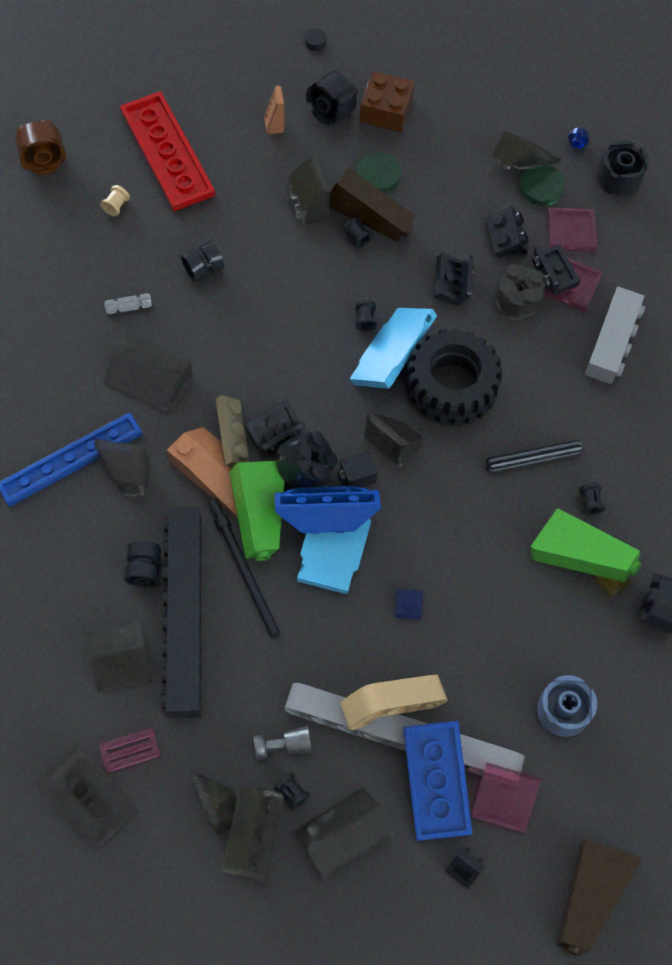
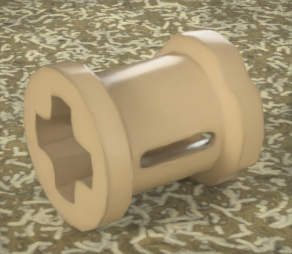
M115 185L111 187L109 196L100 203L101 208L112 216H118L120 213L119 209L123 203L130 199L129 193L124 188Z

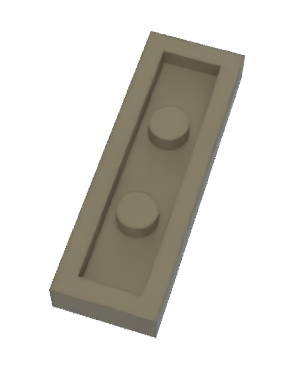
M221 395L215 400L225 466L233 468L237 463L250 462L243 425L240 400Z

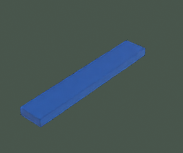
M129 412L0 481V493L10 507L142 436V430Z

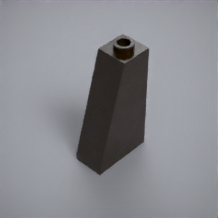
M349 167L345 169L324 202V205L350 219L358 217L362 225L398 242L402 235L407 237L414 227L411 224L415 218L413 213Z
M585 839L580 843L556 943L564 946V952L580 956L581 952L586 953L591 950L639 866L641 856L589 839Z

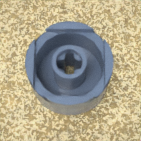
M571 675L560 676L550 682L541 694L537 704V713L542 727L546 731L561 737H571L581 733L591 722L597 711V697L594 691L585 684L584 680ZM566 703L567 707L571 709H566V706H563L562 704Z

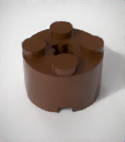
M45 119L18 126L15 144L21 166L26 171L27 169L32 170L37 175L49 174L59 169V164L62 161L64 163L66 159V152L60 131L53 125V122Z

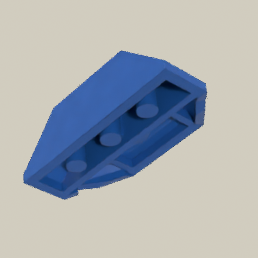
M355 486L300 487L287 490L284 493H275V512L301 533L354 532L381 509L379 490H368Z

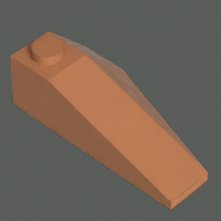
M204 427L183 433L167 449L169 463L210 497L217 499L221 506L238 519L229 474L232 467L225 466L222 442Z

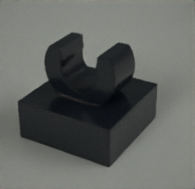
M461 848L446 869V872L469 889L485 866L482 864V857L476 860L469 854L470 848L465 850Z

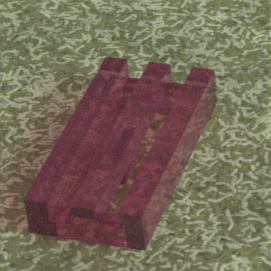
M153 727L99 744L107 772L161 756ZM146 737L150 738V741L109 754L107 753L108 749ZM150 747L153 748V750L140 753L125 759H121L110 763L109 761Z

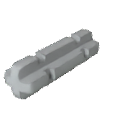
M149 293L140 294V297L134 295L117 298L118 301L111 299L104 302L107 314L116 313L117 310L125 312L139 309L140 306L142 308L152 306Z

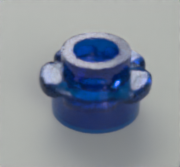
M574 128L568 134L569 142L575 148H582L589 143V133L583 128Z

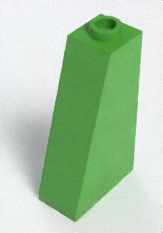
M279 461L240 462L229 471L246 559L255 558L256 561H265L270 559L271 555L279 549L281 516L275 512V493H284V480L277 469V462Z
M559 508L556 509L531 545V559L534 561L625 583L630 575L635 576L641 566L639 550Z

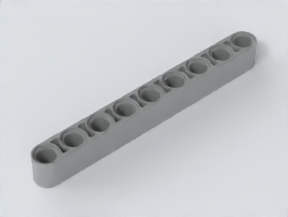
M301 683L292 684L284 708L287 713L403 751H406L403 727L427 724L397 714L379 717L364 727L349 730L340 706V702L345 697ZM460 734L464 769L466 771L503 783L518 784L525 756L518 752Z

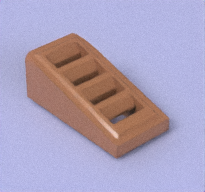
M275 86L265 113L264 121L267 134H278L284 131V99L280 86Z

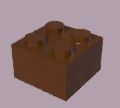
M372 71L360 104L359 122L402 133L413 101L415 81Z

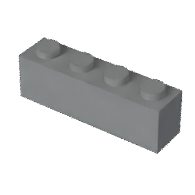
M617 286L584 375L609 384L613 383L616 376H621L625 363L621 362L622 358L628 357L632 344L628 343L629 338L634 339L639 325L635 324L636 319L641 320L646 307L642 305L644 295Z

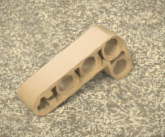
M435 674L366 685L342 700L340 706L349 730H355L370 724L379 717L432 709L446 703L448 699L439 676Z

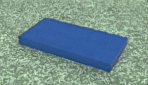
M459 721L404 726L403 731L416 840L473 835Z

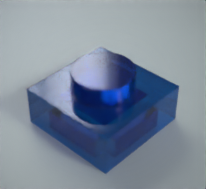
M397 589L395 617L421 619L423 591Z

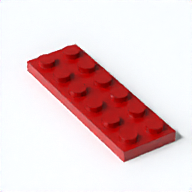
M161 91L120 106V111L173 212L216 196L214 187Z

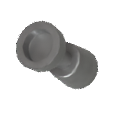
M308 726L284 732V738L265 741L263 735L253 736L257 761L266 759L267 752L286 749L287 754L312 753Z

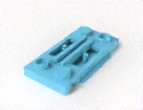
M397 308L388 323L382 326L359 360V366L350 377L351 382L356 386L389 389L410 358L412 351L416 349V345L430 329L437 317L433 309Z
M368 519L354 532L306 533L300 554L303 560L297 582L348 595L353 573L359 568L371 520Z

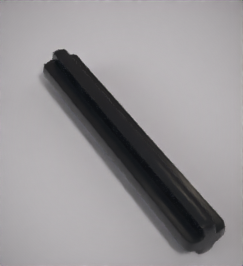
M573 440L487 458L486 466L489 472H495L578 455L582 453L583 448L580 440Z

